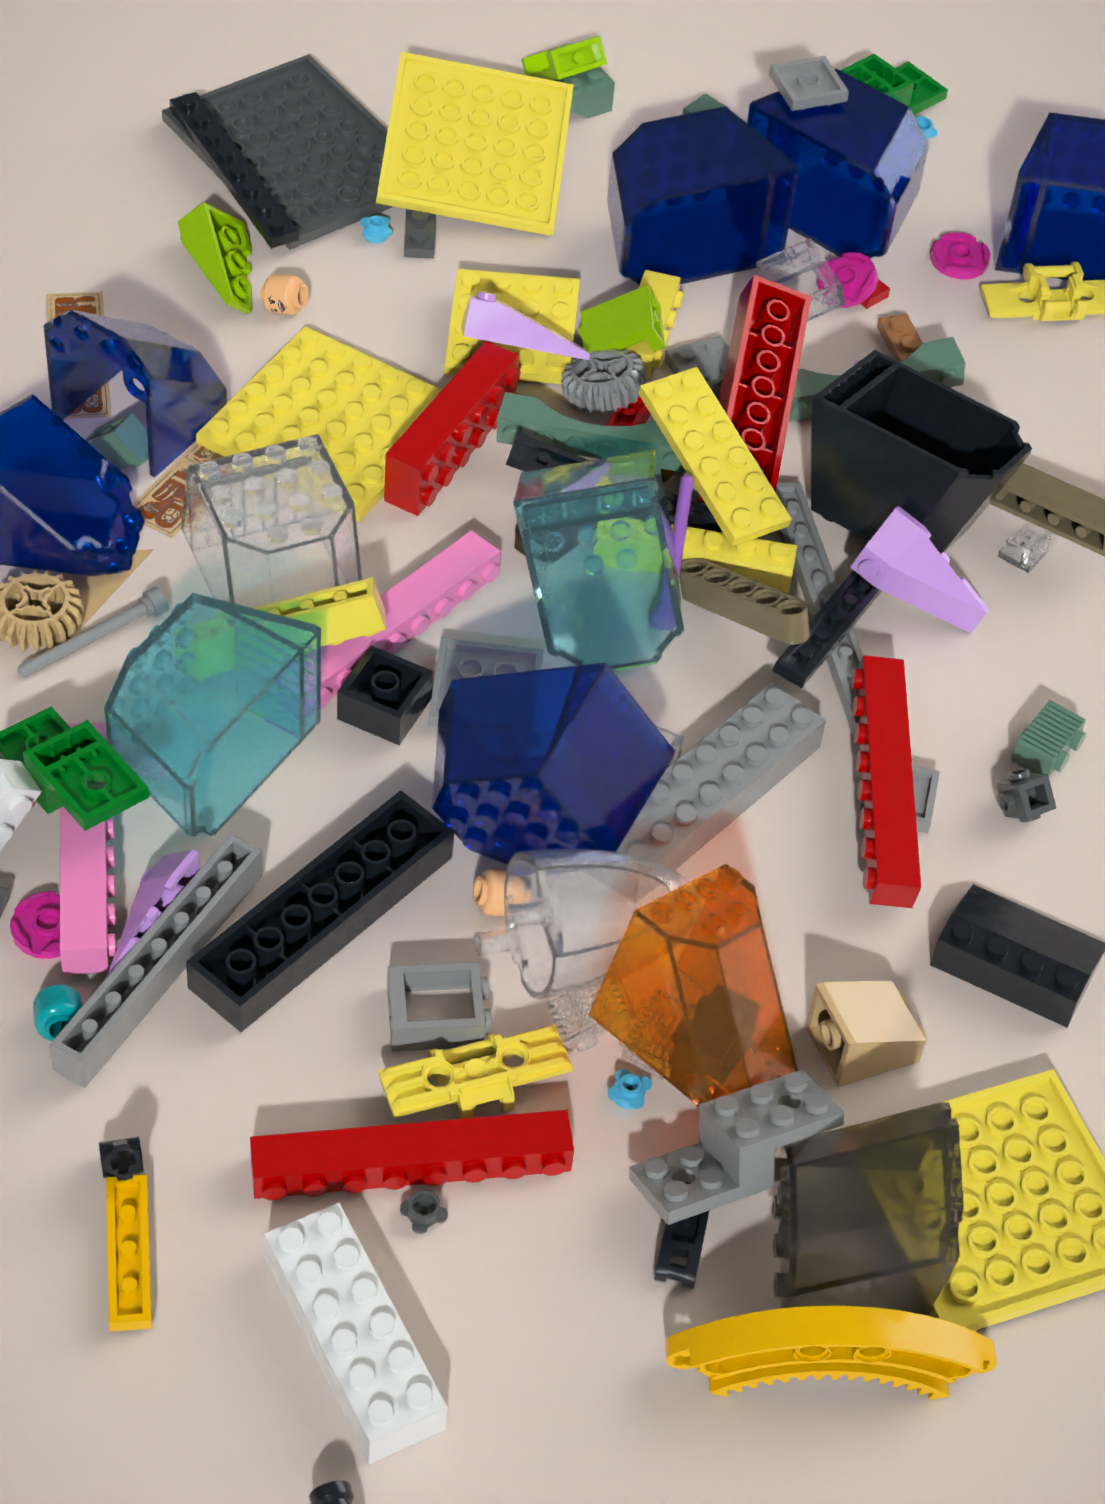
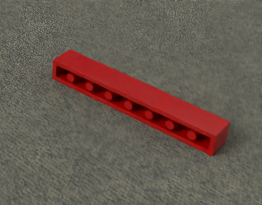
M863 655L859 668H854L851 675V689H856L852 714L858 717V723L854 731V743L859 744L860 749L856 757V771L861 772L857 797L859 801H863L859 827L861 830H865V837L861 845V857L867 861V867L863 874V888L868 889L869 904L913 908L921 890V875L904 660Z
M568 1110L250 1136L254 1199L265 1198L267 1200H279L285 1196L295 1195L316 1197L324 1193L340 1191L359 1193L365 1189L374 1188L396 1190L405 1186L420 1184L439 1186L445 1182L454 1181L476 1183L488 1178L505 1177L507 1179H518L524 1175L534 1174L555 1176L572 1170L574 1156Z

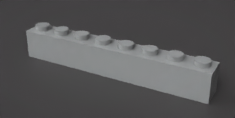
M233 834L228 836L50 1043L53 1071L86 1088L185 970L186 961L206 945L262 878L261 849Z

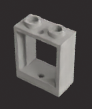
M479 962L388 966L387 997L392 1051L431 1050L435 1048L451 1049L482 1041L485 1038V1032L492 1031L491 1009H484L483 1000H488L487 977L480 976ZM470 989L473 1018L407 1021L405 992Z

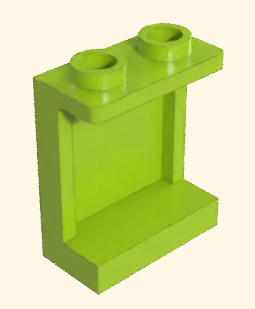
M600 36L574 44H565L521 59L525 75L553 81L607 64Z
M648 285L580 312L581 326L578 327L583 341V348L588 350L589 353H592V351H602L603 349L612 350L614 348L619 351L645 340L653 352L665 348L661 305Z

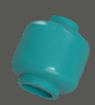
M52 985L38 992L34 998L32 1008L37 1033L44 1039L53 1041L84 1005L80 993L67 985Z

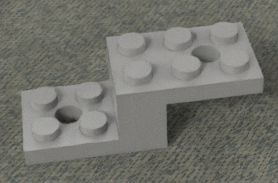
M803 1069L791 1072L787 1075L699 1104V1143L630 1166L629 1179L663 1220L670 1225L774 1188L775 1149L844 1125V1111Z

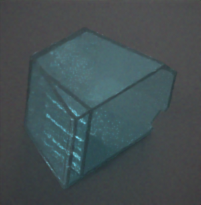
M656 449L522 472L513 505L548 653L555 657L560 655L580 667V671L587 675L657 664L666 647L675 636L679 637L684 631V621L674 538Z
M192 593L183 603L177 604L172 610L171 615L161 625H156L151 630L149 636L138 647H134L128 653L104 706L107 742L149 787V796L189 836L196 837L201 832H205L210 836L216 835L321 722V627Z

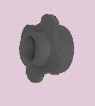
M431 1190L418 1191L409 1200L403 1201L400 1205V1213L409 1218L412 1223V1230L418 1234L426 1233L428 1227L435 1223H444L448 1217L446 1208L440 1207L439 1198ZM421 1210L428 1211L426 1214L420 1213Z

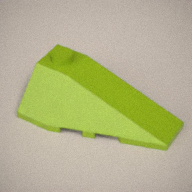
M202 202L177 221L181 242L226 305L249 314L252 311V286L247 281V275L251 273V265L247 262V256L251 254V244L245 223Z

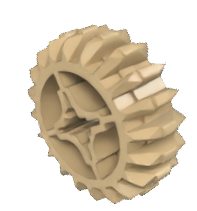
M36 568L33 574H25L21 570L19 577L15 578L8 575L7 583H0V641H7L10 648L19 645L22 652H24L28 647H32L37 653L40 647L51 649L53 644L63 643L66 637H74L76 629H80L82 614H84L81 594L78 589H75L72 580L65 581L62 573L53 577L50 570H47L44 574H39Z

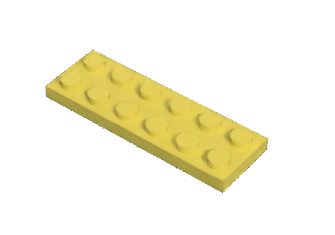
M697 367L640 385L639 396L686 473L693 477L694 486L732 547L789 527L792 518Z

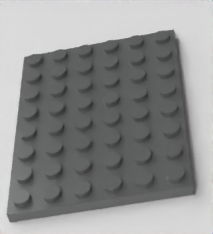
M309 54L200 95L208 109L298 229L299 240L285 244L289 250L356 223L364 217L373 216L393 207L376 203L388 130ZM170 107L163 109L162 120L217 175L172 113Z

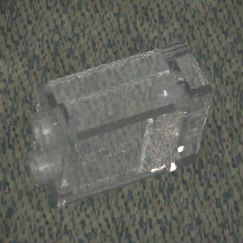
M811 238L756 262L758 276L778 284L813 269L825 288L810 294L812 298L807 322L845 305L842 283Z

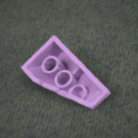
M478 291L477 296L469 295L461 324L463 336L589 360L590 353L588 350L504 302L496 300V294Z
M897 506L867 543L850 568L877 589L964 631L972 633L989 611V608L965 578L958 577L948 564L951 559L945 552L940 553L929 538L932 535L927 528L901 507Z
M192 849L165 855L160 858L154 867L146 869L142 875L139 889L107 977L200 870L199 852Z

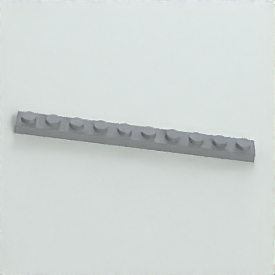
M777 482L776 494L792 518L789 527L780 529L786 544L797 545L794 570L811 618H813L839 587L801 483ZM852 627L826 661L854 737L858 717L852 714L856 689H851V675L854 668H859L863 653Z

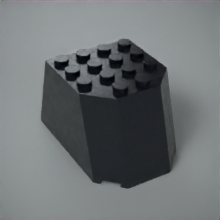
M874 350L812 399L811 510L821 515L825 520L850 530L853 535L870 541L894 509L899 506L927 528L932 535L929 538L930 541L942 553L969 530L1027 459L1032 451V447L1021 439L1018 433L1020 426L1017 421Z

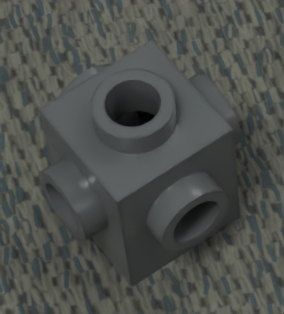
M1027 768L1018 769L1008 773V779L996 783L999 793L997 798L998 804L1005 817L1018 818L1020 822H1030L1039 819L1041 814L1057 808L1048 774L1031 773Z

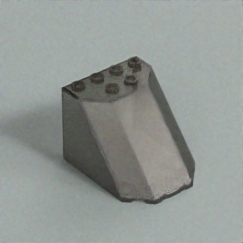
M939 1102L820 1133L781 1147L778 1157H775L774 1182H778L777 1195H773L772 1218L779 1220L778 1233H774L773 1257L780 1258V1272H775L774 1297H781V1308L859 1306L901 1310L928 1316L958 1262L960 1246L958 1229L959 1223L962 1222L964 1208L959 1124L956 1119L951 1118L952 1109L949 1102Z

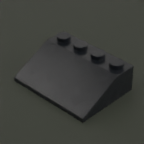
M973 884L951 914L940 934L930 966L1068 1028L1105 953V943Z

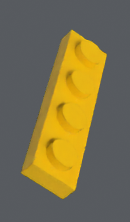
M133 1175V1179L118 1181L116 1177H106L110 1331L152 1328L147 1175Z

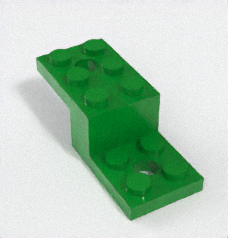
M874 53L836 72L849 91L847 102L828 106L851 123L868 115L881 126L889 129L945 100L948 89L909 61L894 68Z
M51 706L0 731V759L21 761L42 791L36 801L44 811L49 814L64 807L84 831L149 798V787L88 720L71 728Z

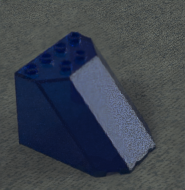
M70 310L47 321L43 325L53 422L57 425L60 424L68 415L123 370V381L127 390L135 398L145 403L150 475L153 477L159 475L196 441V433L227 404V389L201 352L151 325ZM133 378L142 384L144 391L135 385Z
M31 394L0 412V565L36 568L39 570L86 576H101L129 571L133 562L132 557L136 552L140 539L139 534L145 522L140 509L134 507L130 499L129 493L133 489L129 478L35 395Z

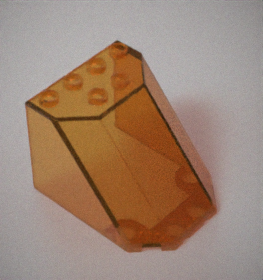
M724 864L634 910L588 1014L592 1019L698 1107L699 1104L714 1100L720 1096H725L752 1087L755 1084H761L788 1073L799 1071L759 902L753 884L746 880L738 870Z

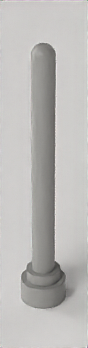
M156 586L143 592L137 604L19 665V675L28 677L144 615L147 617L151 615L157 617L169 610V605L164 594Z

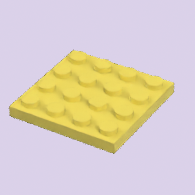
M457 269L444 375H456L485 342V340L465 337L461 331V324L469 295L477 296L478 291L496 294V300L504 302L574 342L580 279ZM491 342L519 355L518 369H520L521 374L518 381L561 384L562 373L565 372L564 367L571 364L572 357Z

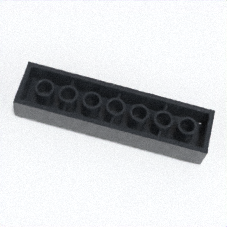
M400 790L187 960L188 989L238 1031L243 1032L447 863L453 855L454 830Z

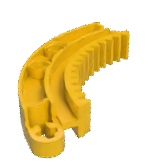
M805 1306L752 1312L698 1325L673 1334L665 1341L666 1362L670 1367L676 1369L697 1368L698 1372L709 1377L710 1393L725 1397L729 1396V1390L742 1392L745 1385L751 1388H757L758 1382L773 1385L774 1379L787 1383L791 1377L804 1381L807 1376L811 1375L816 1380H821L825 1375H830L832 1380H837L842 1375H847L848 1380L851 1381L859 1376H863L864 1382L878 1378L879 1384L892 1381L893 1387L905 1384L906 1390L917 1389L919 1395L928 1393V1399L932 1400L950 1396L948 1382L955 1383L959 1378L989 1372L997 1366L994 1342L973 1330L927 1315L876 1307Z

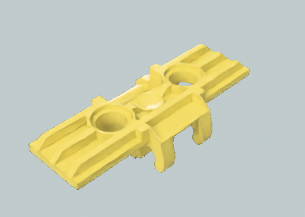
M1079 262L1056 266H1033L1032 263H1025L1023 267L1025 282L981 284L980 287L989 316L993 318L1031 317L1032 320L1058 321L1082 320L1085 318V315L1105 314V280H1082L1084 272ZM1069 277L1066 288L1050 290L1046 278ZM1085 296L1090 298L1091 300H1081V297ZM1019 298H1028L1033 302H1023Z
M551 1025L502 1038L501 1034L496 1035L494 1033L487 1035L486 1040L443 1051L442 1049L437 1050V1048L428 1050L427 1058L378 1070V1076L394 1118L453 1103L454 1106L458 1105L459 1119L474 1118L473 1112L476 1105L498 1099L502 1113L514 1111L513 1087L572 1072L573 1066L556 1025ZM515 1054L524 1061L518 1067H509L504 1064L505 1059ZM428 1077H434L437 1086L430 1084L427 1080Z

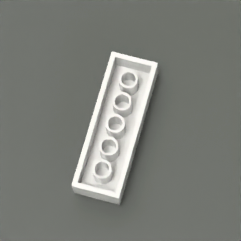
M340 1203L264 1233L265 1260L368 1464H372L445 1431L448 1407Z

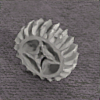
M614 348L612 350L592 351L589 360L572 359L571 364L564 367L565 372L562 373L561 380L563 395L566 398V402L570 403L571 408H578L580 412L589 411L590 414L596 412L605 414L607 411L616 412L619 407L626 409L629 403L638 402L640 385L646 384L647 377L645 366L642 360L638 359L637 354H630L628 350L617 351Z

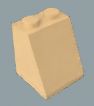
M831 981L816 984L805 1027L837 1087L920 1062L924 1046L927 1042L926 1033L922 1025L915 1022L910 1013L907 998L903 993L898 992L893 981Z

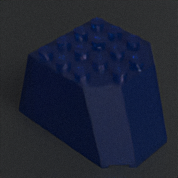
M837 68L834 70L849 91L847 102L792 111L780 91L752 101L749 105L735 199L839 257H843L842 254L848 252L862 253L869 258L884 256L888 252L919 193L929 143L910 107Z
M726 106L642 123L612 153L607 203L620 274L626 279L630 278L640 286L645 270L680 277L681 285L783 262L799 166Z
M1049 112L1018 172L995 270L1023 274L1025 263H1032L1033 266H1056L1079 262L1084 272L1082 280H1105V120ZM1059 277L1056 279L1068 280L1069 277Z
M606 662L453 679L439 709L432 809L444 821L446 826L454 830L455 835L469 850L515 868L527 870L533 867L551 866L558 868L564 865L582 864L590 866L595 863H610L673 759L675 750Z

